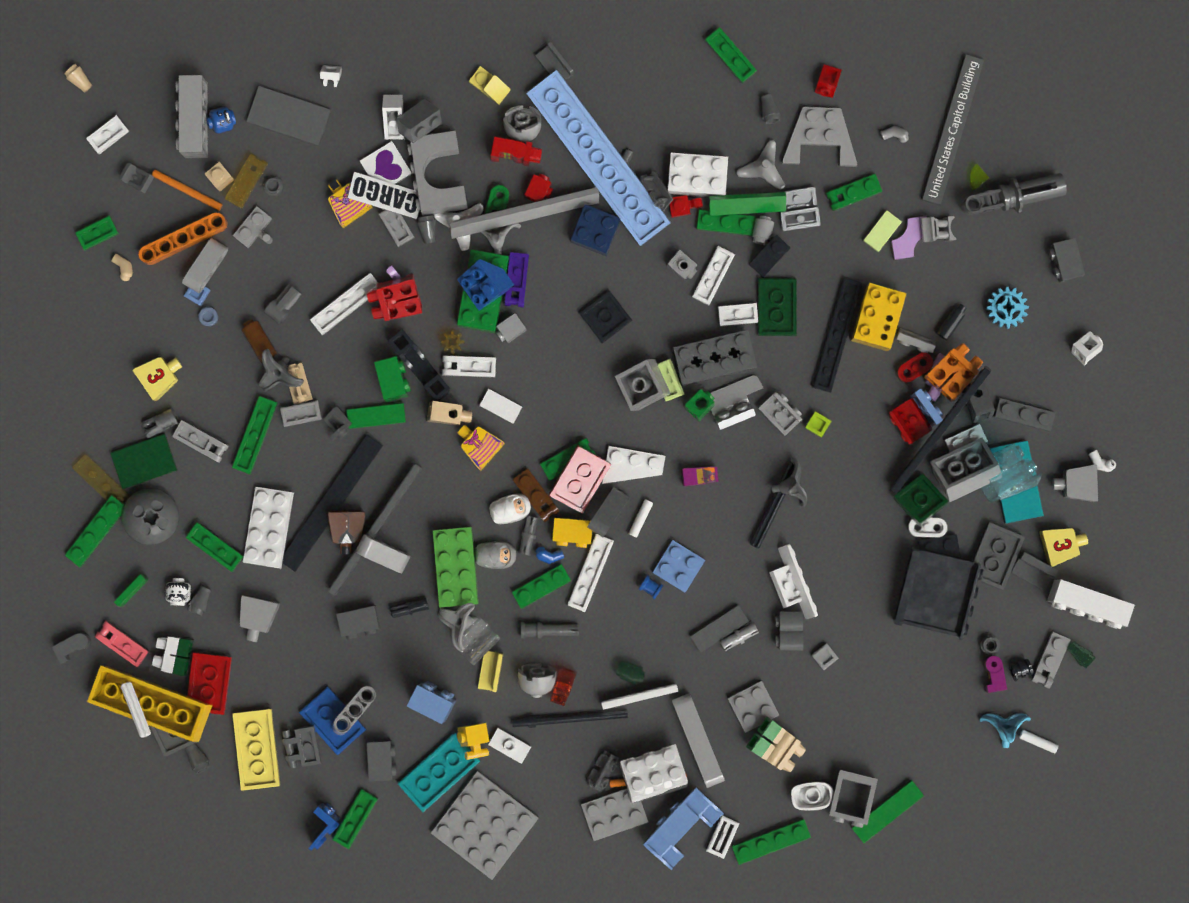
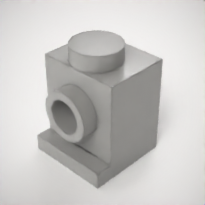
M681 250L667 264V267L684 281L687 278L691 279L697 272L695 269L697 264ZM685 262L688 265V267L686 269H682L680 267V264Z

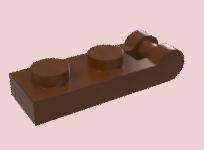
M526 469L513 479L514 483L529 499L530 504L544 522H547L554 513L556 515L560 512L529 469ZM547 503L549 508L543 511L541 506Z

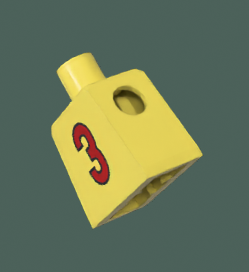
M159 357L133 369V372L152 400L157 401L178 381L174 372L180 369L182 365L177 358L167 363L164 358Z
M1073 528L1039 531L1047 563L1051 567L1080 555L1079 546L1088 544L1086 534L1075 535Z

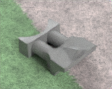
M947 216L943 220H938L934 217L921 218L923 242H933L937 239H945V242L956 240V237L951 232V222L955 217ZM939 227H944V231H939Z

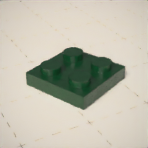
M921 474L894 496V500L918 526H921L949 502L924 474Z

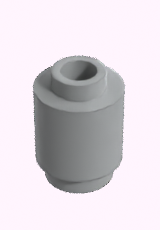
M760 216V219L757 218L755 220L752 234L754 243L767 245L771 241L774 222L771 221L770 217Z

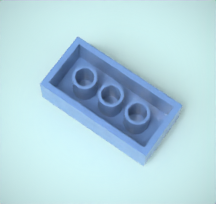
M429 681L418 684L407 707L443 724L457 700L453 698L455 694L445 689L441 692L436 689L437 685Z

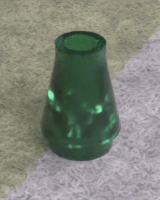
M1075 641L1067 648L1080 667L1083 666L1085 669L1096 658L1093 652L1077 644Z

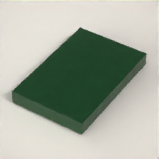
M758 278V336H797V279Z
M166 434L110 453L122 489L178 471Z

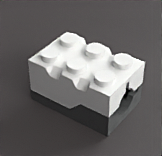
M676 744L662 748L659 751L645 753L636 758L632 757L620 761V769L632 804L687 788L688 780Z

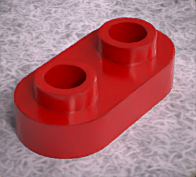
M927 353L916 355L898 368V378L905 383L913 381L932 368L933 358ZM920 360H925L926 365L921 366L919 363ZM904 370L910 371V375L908 377L904 376Z

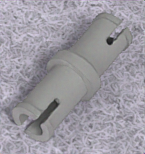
M752 622V624L739 631L738 629L735 630L734 634L720 640V643L726 652L739 643L742 645L745 643V640L758 634L759 631Z

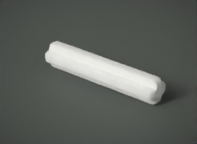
M126 682L121 685L125 700L139 736L141 738L147 737L151 734L132 683Z

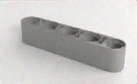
M690 693L673 699V705L706 787L709 788L724 782V777Z

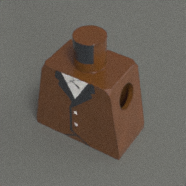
M363 510L327 511L332 543H340V554H351V543H360L365 518Z

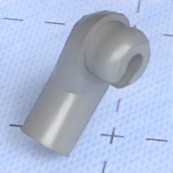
M898 126L880 131L883 140L893 136L899 138L901 143L909 140L908 131Z

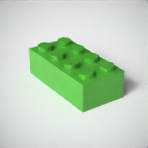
M472 527L433 530L439 608L462 606L467 603L479 604Z

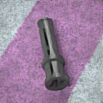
M537 621L535 624L521 622V639L525 637H537V639H540L542 636H579V631H571V629H579V624L542 625L540 621Z

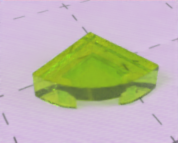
M978 164L972 168L970 173V185L974 191L989 179Z

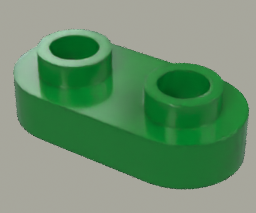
M497 185L492 188L485 214L507 208L509 191L505 186ZM503 193L504 196L502 199H498L496 195Z

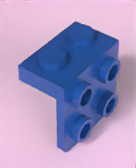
M322 803L313 812L328 826L308 848L310 851L314 848L318 850L327 840L325 835L327 833L331 835L339 826L337 821L340 817L334 813L336 811L335 808L328 803L326 805Z

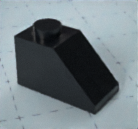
M776 235L749 265L764 278L787 254L791 247Z

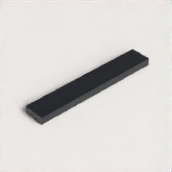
M843 278L812 388L829 393L832 392L862 282Z

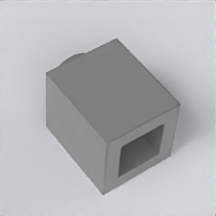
M515 313L496 326L499 330L496 334L502 342L506 340L507 343H510L527 331Z

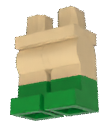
M766 717L757 731L773 743L771 744L755 733L746 747L778 769L791 772L795 767V763L789 759L793 753L801 757L806 749L800 744L801 741L769 717Z

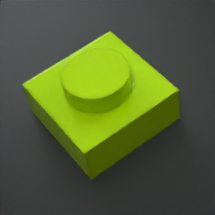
M815 411L805 428L822 438L831 420Z

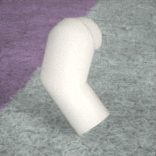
M1097 450L1088 454L1093 464L1097 465V470L1111 472L1115 469V461L1112 459H1101Z

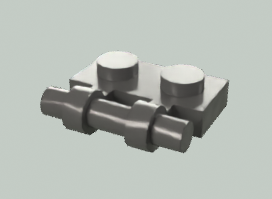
M314 725L295 728L296 736H291L289 729L282 731V744L285 745L287 754L285 759L290 769L297 767L296 760H301L302 767L321 764L322 761ZM297 743L299 753H294L292 744Z

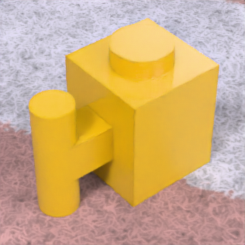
M486 723L458 727L457 739L461 747L470 746L471 751L465 752L466 760L489 755L488 749H481L480 746L482 743L489 742Z

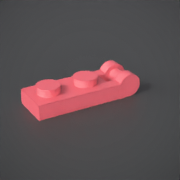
M105 621L101 631L97 632L94 637L134 666L139 667L150 651L117 629L113 624ZM109 631L113 633L110 639L106 637Z

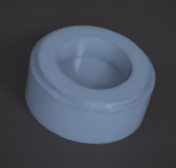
M211 307L203 308L198 316L199 321L207 327L215 325L219 318L217 311Z

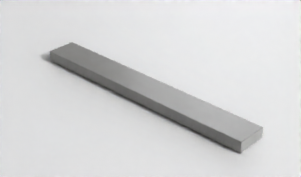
M595 187L449 223L450 235L452 239L581 208L585 204L588 206L599 203V191Z

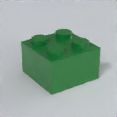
M397 356L374 362L383 399L386 402L409 397L408 392L411 391L409 381L404 379L403 373H406L404 362L399 360Z

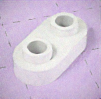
M929 518L921 525L919 531L914 529L916 523L913 519L908 524L910 534L915 537H941L947 532V524L941 518ZM935 524L940 526L939 531L933 529Z

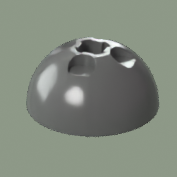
M154 488L142 489L132 494L125 502L121 514L122 525L128 536L134 541L144 545L160 544L169 539L178 526V507L173 498L166 492Z

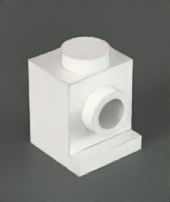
M1090 331L1073 344L1071 353L1085 366L1089 360L1102 351L1103 342L1098 335H1094Z

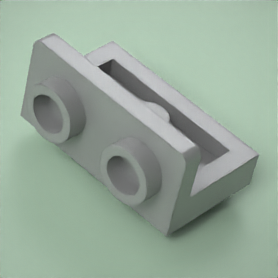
M775 392L758 409L785 436L802 420L800 417L802 414L796 407L791 408L787 404L789 400L781 392L779 394Z

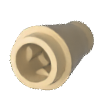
M76 64L64 73L67 76L66 79L84 93L93 86L82 68Z

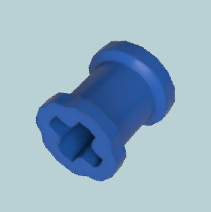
M647 575L639 590H644L652 595V598L655 600L664 585L657 584Z

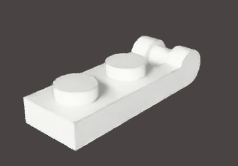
M442 356V362H444L442 376L495 377L496 358ZM452 363H457V370L452 369Z

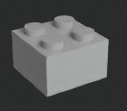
M647 359L615 376L631 411H639L671 394L655 359Z

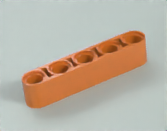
M212 213L143 246L139 250V258L147 265L156 264L223 232L227 228V220L220 213ZM216 218L222 219V224L219 227H214L213 225ZM199 226L205 227V232L202 235L196 234V229ZM186 234L188 237L187 241L183 244L179 243V237ZM170 243V249L163 252L162 245ZM147 251L153 252V257L150 260H145L144 255Z

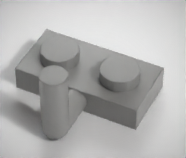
M256 206L233 236L247 248L253 244L257 237L265 243L271 244L273 239L263 230L272 218Z

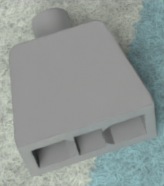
M1097 465L1064 470L1063 478H1053V490H1063L1064 498L1097 502Z
M245 595L241 597L240 627L248 629L246 640L257 642L259 632H269L280 603Z

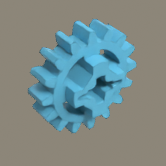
M1006 287L1004 292L1000 288L997 290L998 295L992 293L991 296L994 299H988L987 301L991 304V306L986 307V310L991 311L988 317L994 318L993 324L999 322V328L1003 324H1005L1006 329L1010 328V324L1015 328L1017 327L1016 321L1022 323L1023 319L1021 317L1028 315L1024 312V310L1029 308V306L1024 305L1027 298H1021L1022 292L1016 294V288L1010 291L1009 287ZM1003 296L1001 304H996V301ZM1012 297H1014L1018 301V303H1015L1012 300ZM1006 304L1012 308L1008 312L1007 309H1003ZM996 312H999L1003 316V319H1001ZM1019 312L1018 316L1012 320V314Z

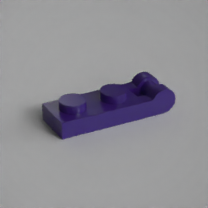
M510 252L508 276L514 286L506 292L505 306L518 305V307L524 308L529 254ZM512 292H519V298L512 297Z

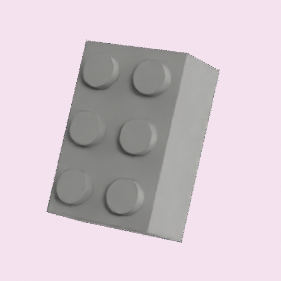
M983 437L930 462L933 474L949 502L1002 478L1000 466Z

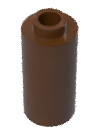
M251 319L243 324L244 328L241 331L261 363H263L262 353L265 349L270 350L272 357L278 354L258 321Z

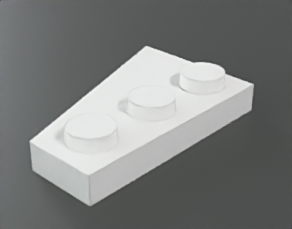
M609 446L606 461L610 462L611 466L604 476L602 484L660 476L663 473L665 456Z

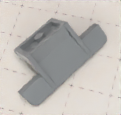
M750 376L711 392L715 398L713 400L715 406L711 409V412L720 430L756 415L747 395L763 389L757 376ZM699 400L696 406L704 408L707 403L704 400Z

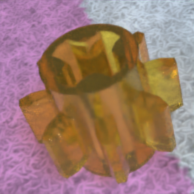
M454 330L451 331V335L444 333L446 339L441 341V344H446L444 351L446 352L450 349L452 355H454L457 349L462 351L460 345L465 344V341H460L459 339L462 334L460 333L456 336ZM449 339H457V345L449 346Z

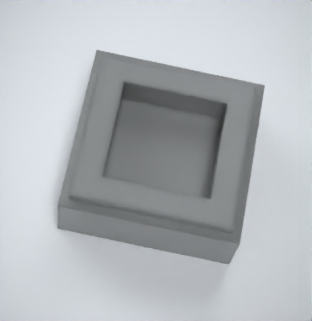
M827 643L812 654V657L823 670L839 659Z

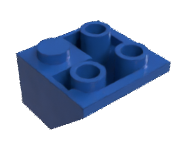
M481 259L457 279L479 311L514 286L504 269Z

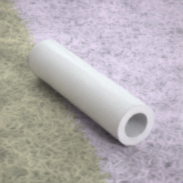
M644 500L628 534L637 538L653 505L652 502Z
M1022 730L1019 736L1020 739L1054 754L1059 745L1026 730Z

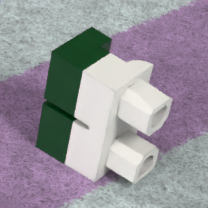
M173 636L157 638L156 648L165 649L164 657L154 655L152 665L161 668V671L186 676L190 659L184 657L191 656L194 640Z

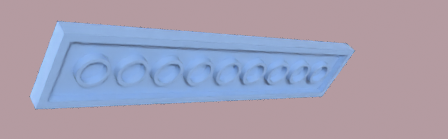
M555 70L526 93L640 246L671 223L665 213L654 206L649 192L646 191L638 177L558 70Z

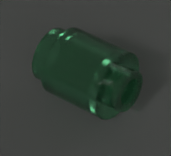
M621 661L616 675L624 681L637 685L638 682H643L646 672L643 671L644 667L629 661Z

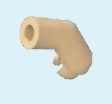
M115 254L112 262L120 266L121 280L128 281L133 275L132 264L120 255Z

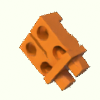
M964 343L950 350L924 376L937 389L952 375L938 390L950 402H953L979 373L978 369L983 364V361L977 356H974L970 362L964 358L970 351Z

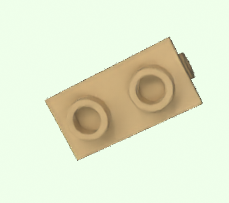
M303 364L289 365L288 373L304 380V383L299 387H289L294 405L313 400Z

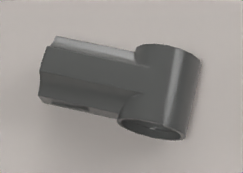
M288 284L278 298L274 299L267 306L264 313L278 324H281L302 294Z

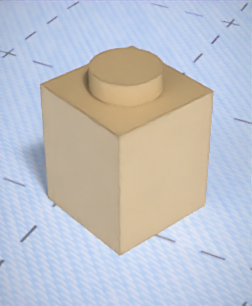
M220 162L205 173L219 191H222L234 181V178Z

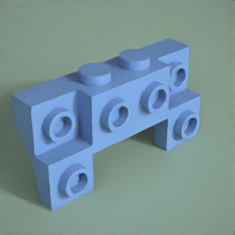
M696 787L680 804L676 802L670 808L671 813L667 818L663 816L656 823L658 827L643 843L670 870L684 857L674 845L700 818L709 827H712L724 814Z

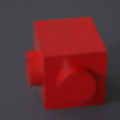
M534 174L525 192V198L533 202L542 201L546 198L549 199L553 192V188H551L552 182L549 181L550 178L543 174H539V176Z

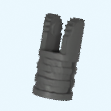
M171 408L141 424L143 428H150L145 433L146 437L150 438L179 424L174 410Z

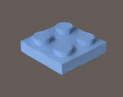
M919 389L910 395L932 427L943 421L941 418L943 416L942 412L937 406L934 407L931 404L932 398L926 390L922 391V389Z
M672 540L652 573L685 593L705 560Z

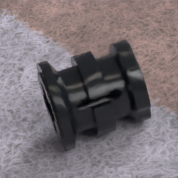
M1024 659V662L1018 661L1015 665L1009 663V670L1015 682L1018 681L1019 677L1025 678L1028 674L1033 675V668L1029 659Z

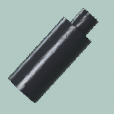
M962 304L957 309L953 308L936 334L948 341L965 317L963 313L967 308Z

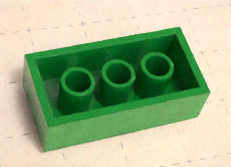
M471 250L467 270L481 259L504 269L507 274L509 256ZM463 290L457 323L458 327L496 334L503 295L479 311L465 290Z

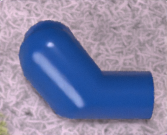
M544 547L536 549L538 560L547 564L565 558L561 549L553 553L546 551Z

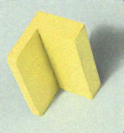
M484 650L478 689L497 692L504 653Z

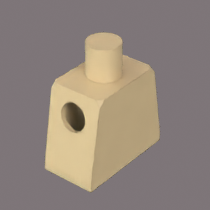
M437 401L429 402L426 422L460 425L461 421L471 423L472 411L462 410V405ZM449 411L454 412V418L449 416Z

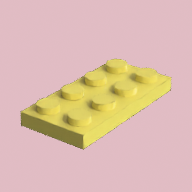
M272 709L233 713L241 791L280 786Z

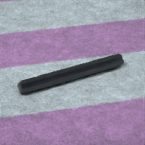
M791 461L780 483L793 473L794 465ZM775 492L750 543L751 546L760 548L786 494Z

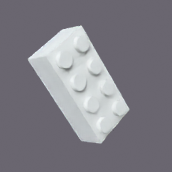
M1054 580L1047 602L1052 603L1051 607L1060 610L1068 608L1070 609L1069 613L1083 617L1088 615L1089 620L1098 623L1106 621V626L1115 629L1128 627L1135 606L1134 604L1064 580Z

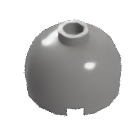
M523 105L510 108L506 111L503 118L505 132L515 141L527 142L533 140L541 130L540 112L529 106V109L523 108Z
M541 663L521 666V670L518 669V683L521 689L534 698L547 694L552 690L556 682V669L550 665H548V668L541 667Z

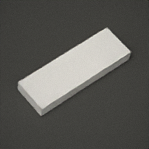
M719 246L717 247L692 298L708 306L710 305L735 254Z

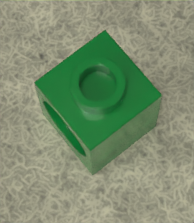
M700 389L685 404V409L699 422L715 406L713 401L715 398L708 391L704 392ZM699 400H704L707 404L704 408H698L696 403Z

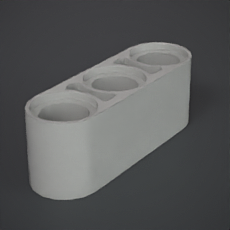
M211 238L185 275L182 284L200 293L228 252V247Z
M365 534L355 551L357 554L401 574L411 557L407 553Z
M365 686L361 688L332 723L334 733L337 735L347 733L376 697L375 690L372 687ZM364 691L369 692L371 699L368 701L364 700L361 693ZM356 706L359 714H350L349 707ZM338 721L346 723L345 730L337 728L336 724Z

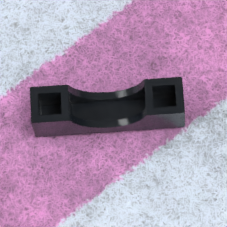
M403 329L388 340L435 401L439 402L452 391Z

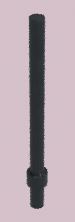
M623 710L539 718L528 716L527 719L512 720L513 727L528 726V728H536V725L628 718V712Z

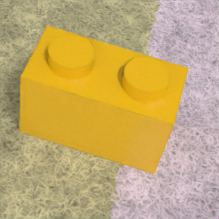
M554 518L553 541L558 546H568V543H576L575 547L587 548V544H591L592 530L587 528L591 521Z

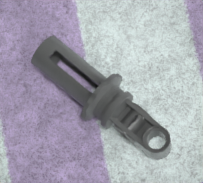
M1061 173L1019 183L1014 177L1009 178L1008 185H998L997 189L966 198L962 202V211L967 215H973L1000 208L1003 211L1014 208L1017 213H1021L1023 205L1065 196L1067 192L1066 182ZM1047 185H1050L1051 187L1050 190H1045L1023 196L1021 194V191H1026ZM968 201H973L976 204L975 210L969 208Z

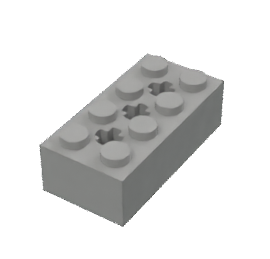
M179 75V81H176V93H179V100H176V112H179V119H176V131H179V138H176V149L179 150L184 158H208V125L206 118H208V82L202 75Z

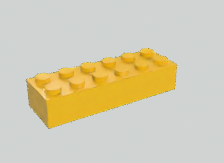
M100 665L87 700L88 703L133 719L121 689L122 684L131 682L149 726L192 742L200 741L212 705L109 666Z

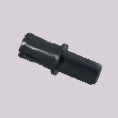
M427 598L413 602L407 601L405 604L391 607L390 612L392 618L408 614L412 616L413 613L429 610Z

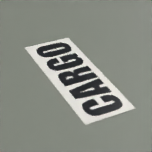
M354 172L348 198L417 219L419 213L416 206V199H419L418 192Z

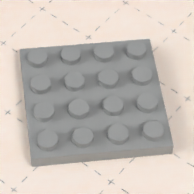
M477 771L431 834L493 880L539 817Z

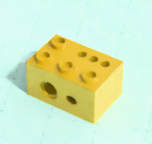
M869 283L865 289L851 341L889 351L892 347L907 293Z

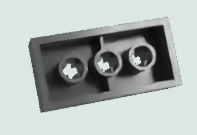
M748 330L673 347L681 386L757 368ZM731 349H734L736 352L738 351L737 358L729 356L728 353L731 352ZM714 353L720 357L717 363L714 360H710ZM693 358L701 360V363H699V367H696L694 364H691V362L694 360Z

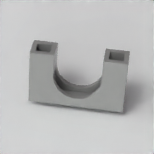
M456 131L425 135L415 143L407 144L409 156L413 155V162L410 163L411 172L416 175V181H413L414 192H418L419 199H416L417 211L421 210L422 216L468 209L464 186L438 189L429 185L424 177L425 169L432 160L438 157L459 154Z

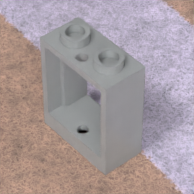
M840 770L829 816L833 817L832 821L844 823V820L852 822V826L863 828V824L867 825L878 779ZM843 780L871 786L864 819L835 812Z

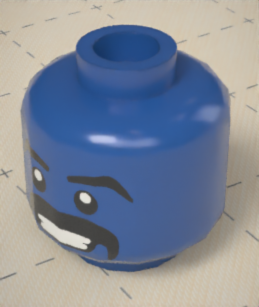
M227 107L210 110L209 117L206 118L208 128L213 129L215 133L230 131L233 129V125L236 124L233 110H229Z

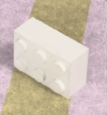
M671 153L668 192L673 195L701 197L726 195L728 157Z

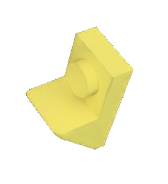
M481 66L469 80L470 84L498 105L501 104L511 90L496 75L493 76Z

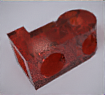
M560 667L550 702L565 706L577 672Z

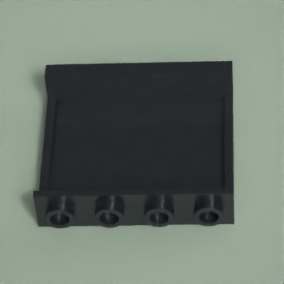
M912 547L893 619L894 624L900 626L906 624L957 636L959 640H962L963 636L968 633V617H972L973 598L976 599L978 595L977 581L981 580L983 575L980 563Z

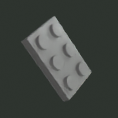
M627 788L581 804L593 841L648 823L642 802L632 804Z

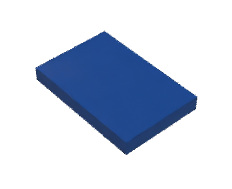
M327 687L299 713L310 725L315 726V731L338 756L366 728L357 720L344 735L334 733L332 723L346 706ZM344 721L337 722L336 725L338 729H346V723Z

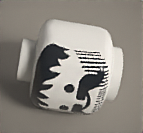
M173 578V582L166 584L165 599L170 602V605L185 606V603L190 601L191 585L184 582L183 578Z

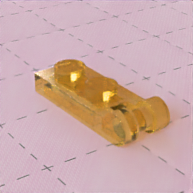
M252 153L247 158L225 197V200L243 209L262 173L268 166V162L260 161ZM252 165L257 167L255 172L250 170Z

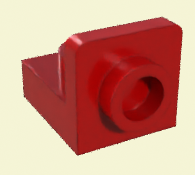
M824 64L815 93L833 98L842 70Z

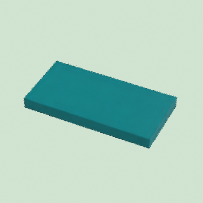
M1028 441L990 448L1000 466L1002 478L996 480L1005 524L1044 516Z
M455 732L405 776L398 785L416 806L424 812L481 760L479 758L465 759V752H469L471 749L468 746L461 747Z

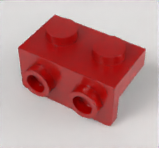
M913 398L889 412L892 423L898 426L902 439L909 444H912L933 430Z

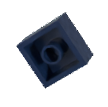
M585 204L572 235L571 243L607 256L621 218Z

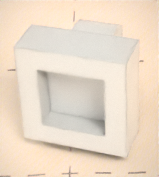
M323 65L320 71V79H324L323 85L327 86L328 80H333L334 87H337L342 74V67Z

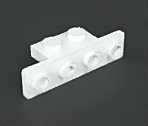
M790 544L778 548L784 567L769 573L783 608L799 602L806 620L818 616L816 605L812 601L809 587L804 581L802 569L797 563L794 550Z

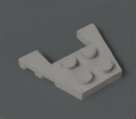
M803 107L782 164L799 165L800 146L816 145L839 146V166L857 167L856 157L841 108Z

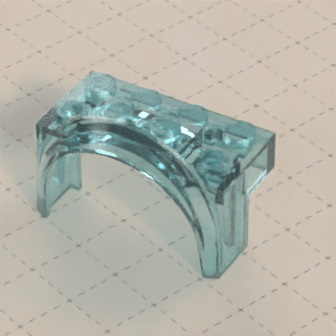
M1014 443L992 453L1000 466L1001 473L989 479L990 484L981 487L990 503L999 499L1003 500L1039 485L1042 472L1038 474L1035 472L1037 467L1033 460L1023 459L1024 453L1022 449Z

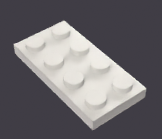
M255 487L243 558L244 563L281 569L294 493Z

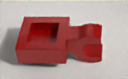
M687 195L673 197V201L670 203L672 218L691 215L690 209L703 207L702 198L688 201Z

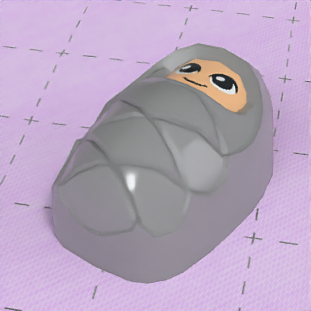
M506 542L480 543L475 550V561L477 565L485 568H509L516 561V550L510 543Z

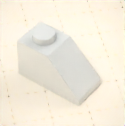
M383 95L382 111L385 139H404V136L398 132L396 118L404 113L403 95Z

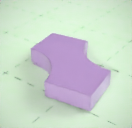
M927 216L907 219V227L904 234L900 238L891 241L894 260L914 257L915 245L922 238L921 218H927Z

